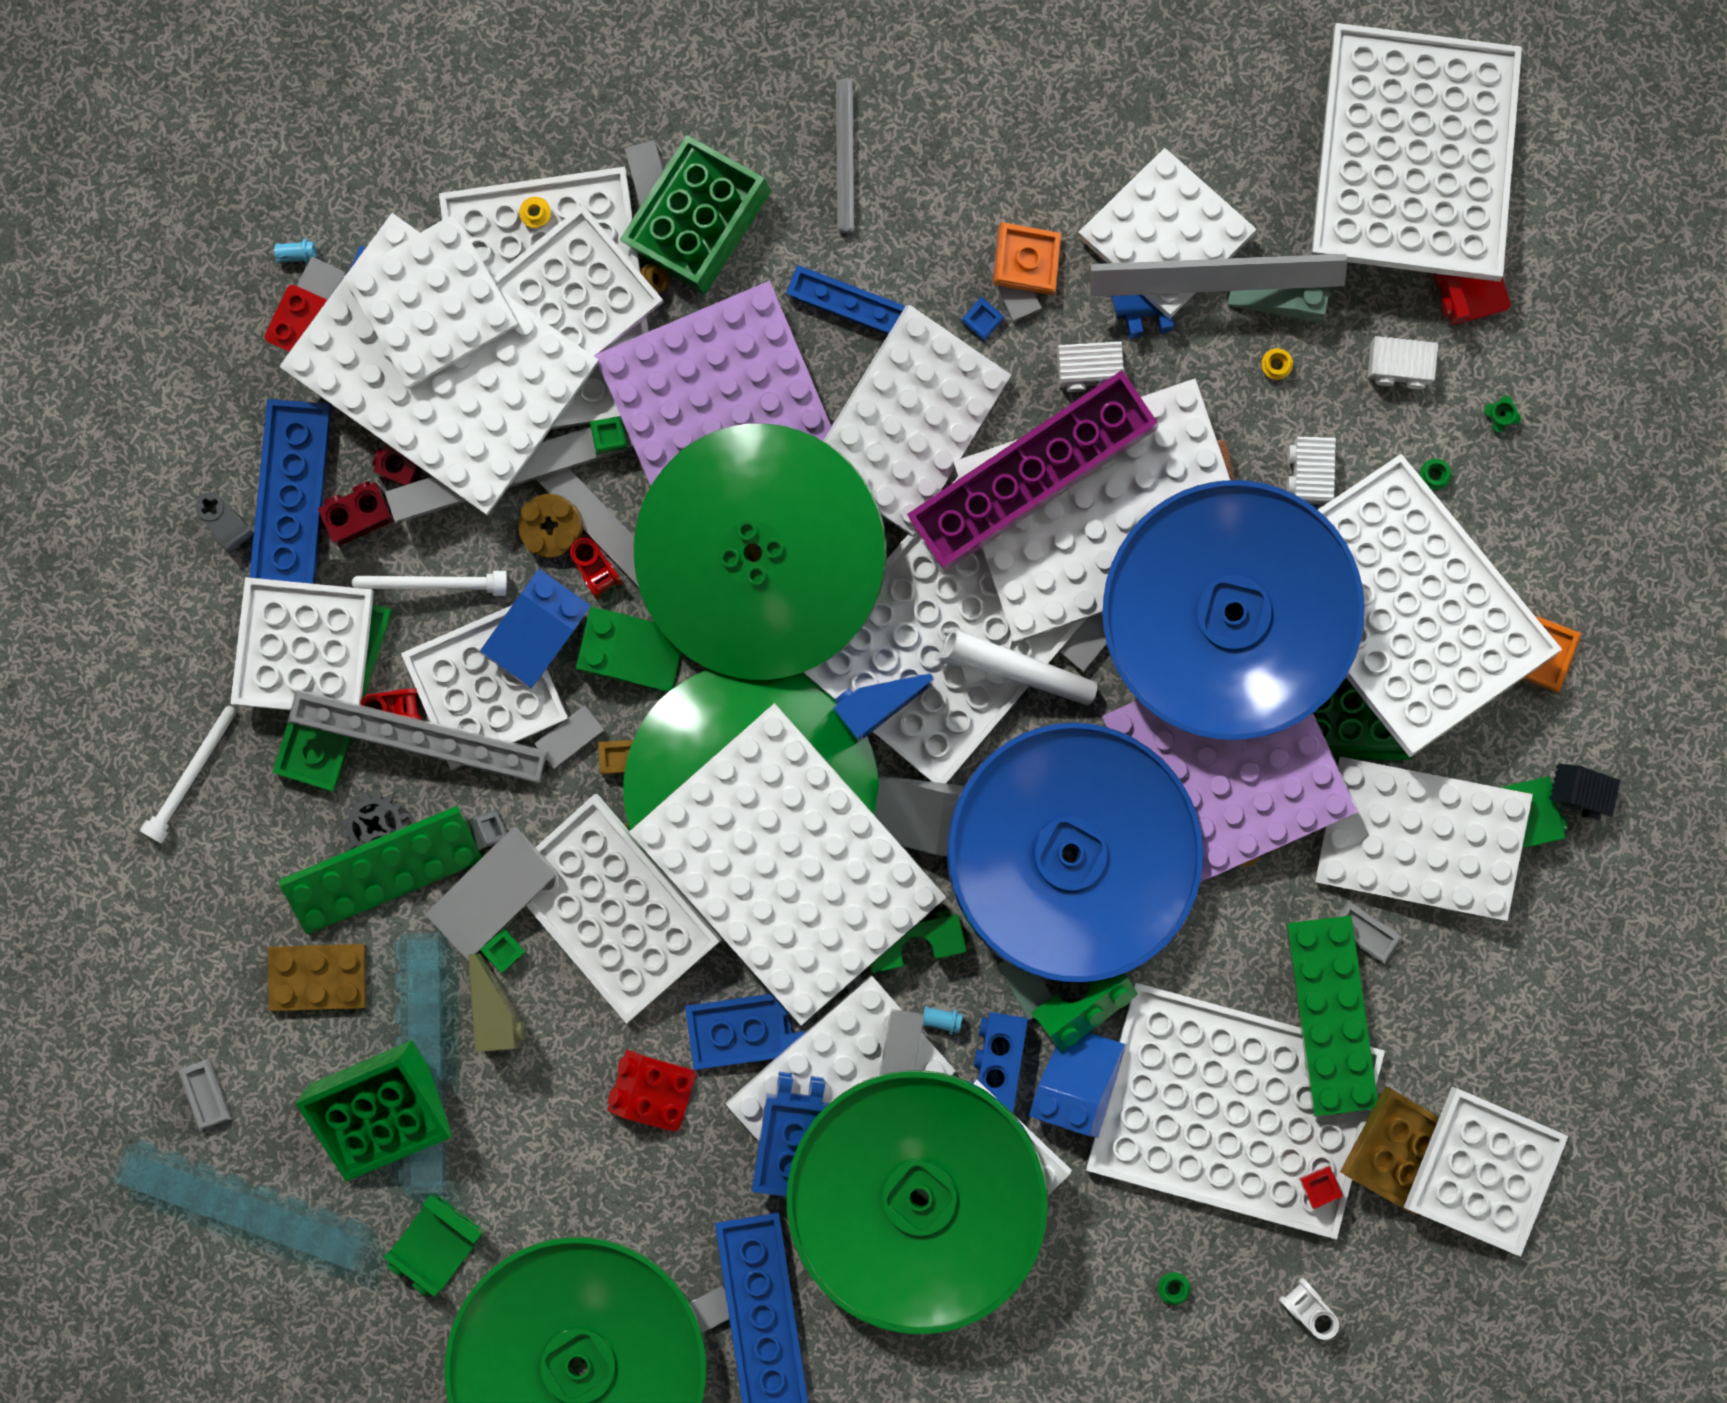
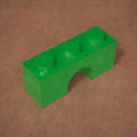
M945 910L932 913L933 920L919 921L870 964L872 973L904 966L901 955L902 947L907 940L914 937L923 938L930 943L935 959L967 952L959 915L951 916V911Z
M1124 973L1103 980L1088 981L1090 985L1089 991L1078 1002L1067 1003L1056 993L1031 1012L1061 1053L1070 1046L1075 1045L1079 1039L1095 1027L1101 1025L1108 1017L1121 1007L1126 1006L1138 995Z

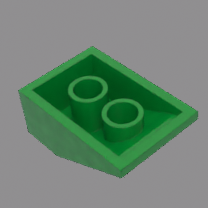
M590 606L576 669L585 674L669 692L674 686L681 651L664 636L655 622Z

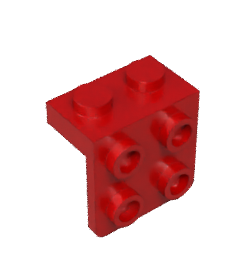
M1432 273L1436 287H1439L1442 295L1441 305L1445 317H1448L1451 326L1505 312L1511 306L1503 277L1499 282Z
M289 285L264 336L265 340L274 346L290 352L328 300L296 285Z
M626 1049L624 1057L621 1058L618 1065V1077L615 1086L610 1091L608 1097L609 1106L607 1111L628 1120L675 1132L681 1126L696 1073L690 1068L654 1059Z

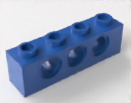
M988 1012V1018H981L979 1036L984 1037L983 1050L976 1049L974 1068L979 1069L978 1081L1013 1113L1028 1018ZM997 1037H1004L1009 1043V1049L1004 1055H995L991 1050V1043ZM992 1069H999L1004 1075V1081L998 1087H990L986 1082V1075Z

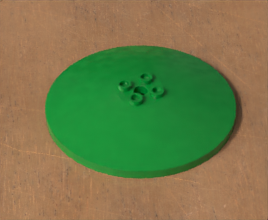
M743 424L720 429L699 438L675 455L658 474L644 498L635 527L633 544L634 567L640 594L649 614L664 636L683 654L703 667L727 676L749 680H771L800 674L819 666L844 649L865 625L876 605L885 576L887 560L886 536L880 509L872 491L855 466L843 454L816 436L798 429L773 424ZM752 543L758 544L762 549V556L757 562L750 561L746 556V549Z
M708 669L690 677L669 691L648 713L635 735L626 761L623 785L624 806L629 829L632 830L774 703L875 815L879 781L874 753L868 737H865L859 743L855 741L834 714L835 699L806 674L800 673L771 680H749L727 676Z
M903 1070L885 1073L860 1082L841 1093L817 1115L804 1133L792 1160L788 1177L786 1198L790 1232L799 1257L811 1278L834 1303L849 1314L866 1323L894 1332L908 1334L947 1332L967 1326L992 1313L1010 1298L1029 1274L1039 1254L1047 1226L1048 1189L1045 1172L1036 1147L1024 1126L1001 1101L986 1090L964 1079L940 1072ZM915 1189H923L928 1193L929 1202L926 1205L919 1206L913 1202L912 1192Z
M563 1237L538 1242L517 1251L493 1267L479 1280L466 1297L452 1325L445 1354L444 1379L448 1403H702L706 1385L707 1360L705 1343L696 1314L683 1291L665 1270L638 1251L616 1242L593 1237ZM581 1357L587 1362V1371L584 1374L576 1375L570 1370L569 1363L572 1358Z

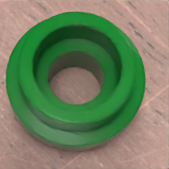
M1434 458L1426 461L1421 466L1419 476L1431 490H1440L1450 482L1451 469L1445 461ZM1435 469L1439 471L1440 479H1431L1429 475L1430 470Z
M1169 1272L1159 1280L1158 1294L1167 1304L1179 1305L1190 1294L1189 1281L1181 1273ZM1172 1282H1176L1180 1286L1176 1294L1168 1292V1285Z

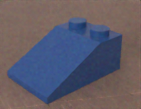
M538 569L479 653L532 689L591 605L541 569Z
M929 673L860 687L854 692L849 688L835 699L834 714L855 741L859 743L931 687L934 678Z
M1087 1033L1075 1045L1070 1046L1062 1053L1055 1047L1039 1082L1029 1117L1087 1136L1099 1137L1127 1044Z

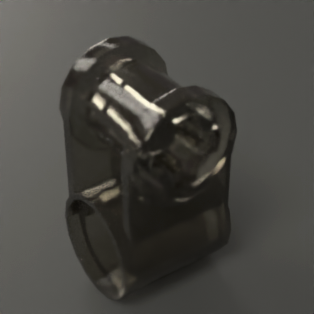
M330 559L321 565L319 578L325 585L355 588L352 585V579L356 576H381L382 562ZM334 568H337L343 575L342 577H337L336 582L333 583L330 577H328V573H333ZM372 589L374 595H380V589Z

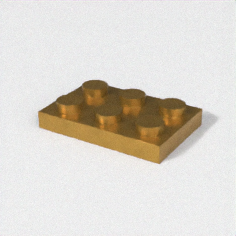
M366 944L268 947L269 1011L367 1008Z

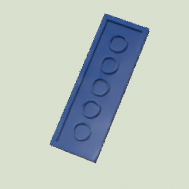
M267 399L249 578L315 584L321 515L318 508L323 505L332 412L331 404Z
M779 1212L715 1222L742 1403H808Z

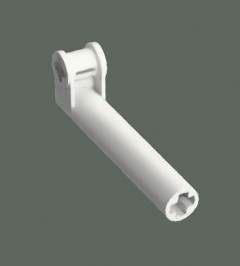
M944 629L943 631L945 639L940 654H937L935 660L958 668L976 667L1087 706L1093 702L1096 696L1097 682L958 630Z

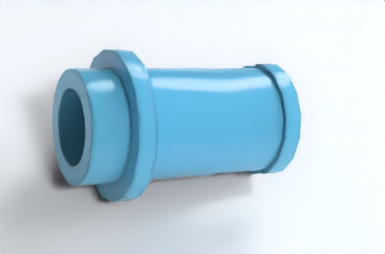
M303 239L299 243H276L275 258L279 257L276 259V262L282 264L285 262L304 261L305 264H308L311 257L316 258L314 241L309 242L308 239Z
M925 1006L922 1027L950 1031V1035H953V1032L960 1033L963 1014L957 1013L956 1009H954V1012Z

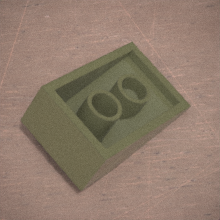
M468 954L475 1052L521 1048V1041H526L525 1021L520 1022L518 1012L484 955Z

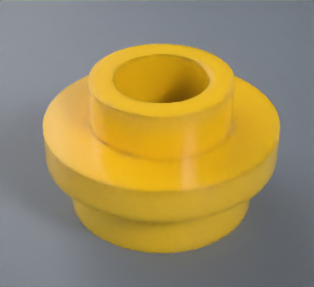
M530 197L521 204L519 215L526 226L541 228L550 220L551 209L543 198ZM531 208H540V213L537 216L529 215Z
M1274 348L1263 356L1261 368L1268 378L1281 380L1286 378L1292 371L1293 360L1287 351ZM1276 359L1281 361L1282 368L1280 370L1273 369L1271 361Z

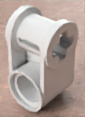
M1302 1277L1299 1280L1300 1284L1286 1297L1281 1296L1279 1301L1318 1339H1331L1338 1332V1319L1322 1301L1319 1294ZM1320 1315H1327L1331 1321L1330 1328L1326 1332H1317L1314 1326L1315 1320Z

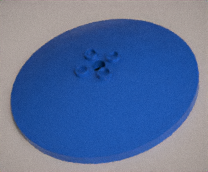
M1225 480L1205 483L1183 490L1165 499L1138 521L1120 545L1112 561L1105 584L1102 613L1105 638L1112 661L1126 686L1146 708L1167 723L1201 737L1217 740H1247L1269 736L1286 730L1315 713L1330 699L1346 678L1356 658L1364 628L1365 603L1361 577L1355 559L1339 531L1320 511L1297 495L1272 485L1245 480ZM1237 603L1243 607L1244 615L1240 620L1230 621L1227 619L1225 613L1230 604Z
M1062 723L1040 727L1017 736L992 752L977 767L963 787L952 813L947 837V863L952 890L958 906L973 931L988 948L1014 967L1029 974L1061 982H1088L1115 977L1131 971L1155 956L1171 941L1189 915L1196 899L1203 867V844L1198 816L1192 800L1178 776L1159 755L1137 739L1105 726L1088 723ZM1066 845H1072L1078 851V857L1073 863L1066 862L1062 857V850Z

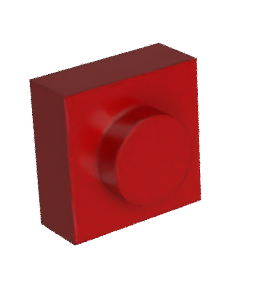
M1330 1166L1323 1167L1299 1178L1312 1209L1343 1197Z

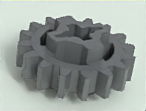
M380 791L375 792L374 798H371L369 793L364 792L362 802L353 798L351 801L354 808L352 810L344 808L343 812L349 816L348 820L340 821V825L347 827V831L343 832L341 837L351 839L346 846L351 850L407 827L403 821L410 818V815L400 813V810L404 807L403 803L392 804L394 801L393 795L389 794L383 800V795ZM379 805L378 807L376 806L373 812L367 814L361 812L368 806ZM390 812L395 817L396 829L391 827L389 821ZM364 819L369 821H377L379 819L378 824L387 830V833L375 830L372 832V827ZM355 822L360 825L362 832L360 838H358L355 831Z

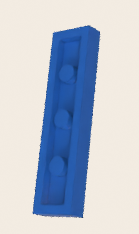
M797 265L786 292V296L886 335L890 333L906 307L800 265Z

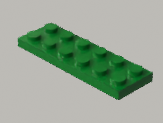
M375 604L372 605L362 698L367 694L393 610ZM288 722L272 773L335 792L352 737Z
M457 805L279 879V884L307 935L471 867L483 855L478 850L470 828Z
M1348 915L1286 923L1313 1116L1373 1109L1378 1101L1352 917Z

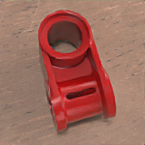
M580 538L572 544L570 549L572 560L583 575L584 582L596 600L601 598L600 594L616 584L618 586L623 584L609 560H606L593 540ZM589 545L594 549L593 558L586 562L580 561L577 557L579 548Z
M417 688L369 694L360 700L362 706L367 707L371 702L376 701L381 703L382 711L422 720L421 715H418Z

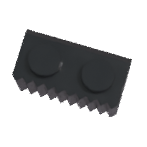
M1559 763L1556 766L1558 770L1554 772L1556 777L1553 778L1555 782L1552 784V795L1549 798L1551 801L1561 804V811L1573 814H1580V811H1582V818L1600 821L1601 816L1613 817L1620 779L1579 765Z

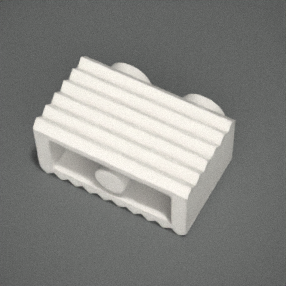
M1375 336L1371 341L1367 378L1375 379V384L1393 386L1394 382L1407 383V388L1425 389L1426 385H1431L1435 381L1438 343Z
M1122 342L1058 345L1059 388L1067 387V392L1085 391L1086 386L1100 385L1119 371L1123 370L1124 372Z
M1297 437L1294 440V445H1289L1288 464H1293V476H1288L1287 478L1288 492L1297 495L1310 504L1325 505L1334 499L1335 438Z

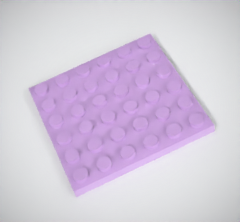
M770 281L595 354V358L599 360V367L650 486L667 463L681 450L699 438L720 429L743 424H773L798 429L821 440H824L831 429V424Z
M1139 700L1102 716L1108 728L1127 734L1152 749L1170 766L1184 785L1197 813L1202 835L1203 867L1200 882L1359 812L1314 714L1286 730L1269 736L1247 740H1217L1183 731L1153 714Z

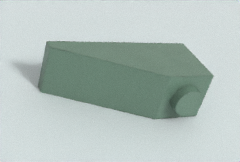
M1330 287L1230 291L1227 305L1320 323L1326 313Z

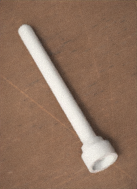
M493 571V574H487V577L356 576L352 579V585L355 588L472 589L486 590L487 593H493V596H506V571Z
M227 706L224 708L157 816H152L150 821L146 819L140 829L142 833L162 844L168 834L166 831L169 827L167 822L235 717L236 710L234 707Z

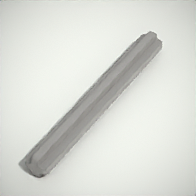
M841 79L836 81L837 230L839 233H852L854 231L853 82L848 79Z

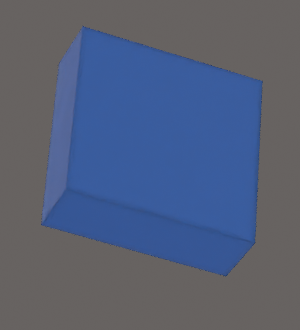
M981 296L960 322L984 342L1001 324L1005 316Z

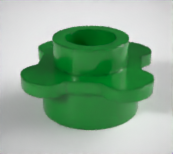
M1503 396L1497 403H1489L1484 407V414L1490 418L1492 429L1495 432H1503L1505 427L1511 424L1517 425L1521 421V415L1517 412L1513 399L1509 396ZM1501 411L1505 413V417L1500 416Z

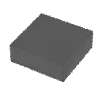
M497 810L467 820L478 850L494 846L507 834Z

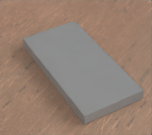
M513 827L425 915L469 961L468 954H477L559 872L517 827Z

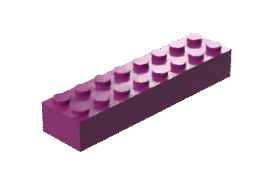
M1121 370L909 512L907 516L943 570L947 571L1158 429V422L1123 370Z

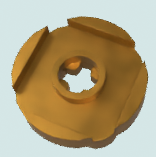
M543 494L523 505L518 529L528 551L543 557H558L567 554L572 544L580 539L583 531V521L578 508L565 499V497L557 494ZM550 516L552 521L558 523V528L553 529L552 535H549L548 530L543 528V523H546L547 517Z

